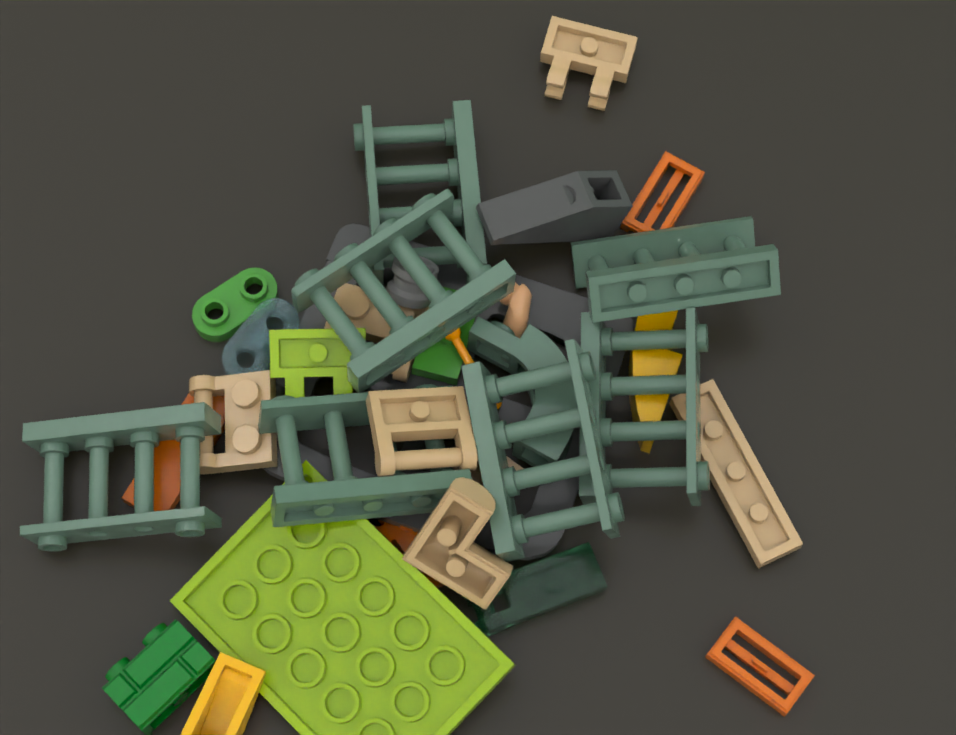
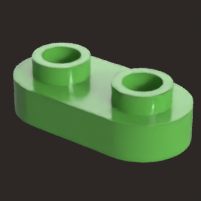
M248 268L202 296L195 303L192 310V319L197 333L207 341L222 342L270 313L275 308L279 298L275 278L270 272L262 268ZM252 284L262 286V290L257 294L246 292L248 286ZM212 309H221L223 311V315L218 319L213 320L207 317Z

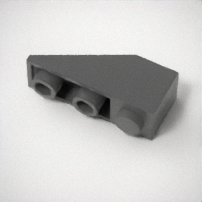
M617 170L575 171L478 203L476 210L490 244L498 245L577 242L611 237L633 205Z

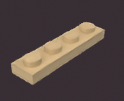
M711 379L700 384L701 461L709 462L710 480L759 569L800 549L803 542L715 381ZM685 393L672 397L669 403L678 420H686Z

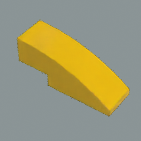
M678 310L638 316L634 331L672 330ZM668 349L631 350L629 376L677 375L683 354ZM670 394L629 395L633 422L661 421ZM654 440L638 441L640 450L650 454Z
M220 652L180 735H243L266 671Z

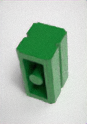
M176 619L169 626L165 623H160L154 627L142 641L145 648L132 660L128 657L119 660L105 676L109 682L102 689L144 735H150L206 682L216 662L209 652Z

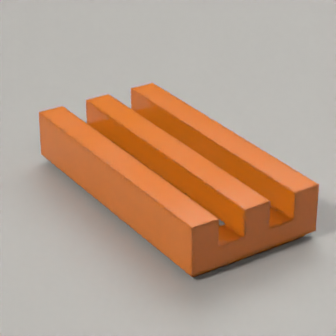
M665 151L632 204L633 207L622 221L620 229L626 232L631 230L635 233L654 230L652 227L686 174L691 178L660 229L673 228L702 182L705 172ZM668 167L675 168L676 171L644 223L636 220Z
M736 616L705 657L784 717L815 676ZM735 633L798 679L795 686L733 641L731 639ZM725 648L787 695L786 699L776 694L721 651Z

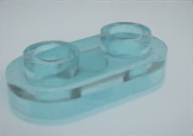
M271 298L257 306L224 347L222 365L227 375L269 369L270 344L269 329L266 326V321L270 317H278L283 321V329H298L299 316L291 303L280 298ZM242 352L250 353L254 357V364L248 368L241 367L236 360L238 354Z

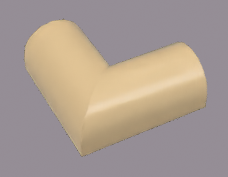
M464 477L456 478L451 483L402 557V560L485 610L510 577L513 565L474 542L494 513L495 500L482 485Z

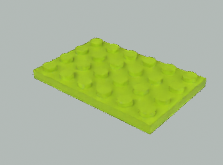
M307 460L303 462L302 468L305 481L309 483L328 481ZM273 494L170 600L219 652L266 671L259 693L300 735H450L516 666L419 569L402 560L403 554L368 519L273 527L271 516Z

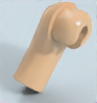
M515 282L514 292L500 300V302L508 306L503 324L508 326L516 337L520 338L527 328L532 294L525 284L518 285Z

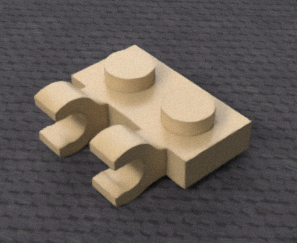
M552 16L540 56V62L551 65L546 80L547 87L544 96L562 100L569 71L574 70L594 75L587 107L605 111L613 80L622 83L627 81L638 37Z

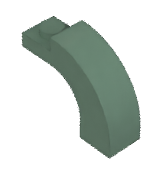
M478 316L469 330L468 350L510 374L567 362L558 346L531 324L527 326L522 336L518 338L505 324L498 321L488 322ZM572 380L527 391L532 409L526 419L578 407ZM574 429L514 442L512 455L533 467L564 460L572 442Z

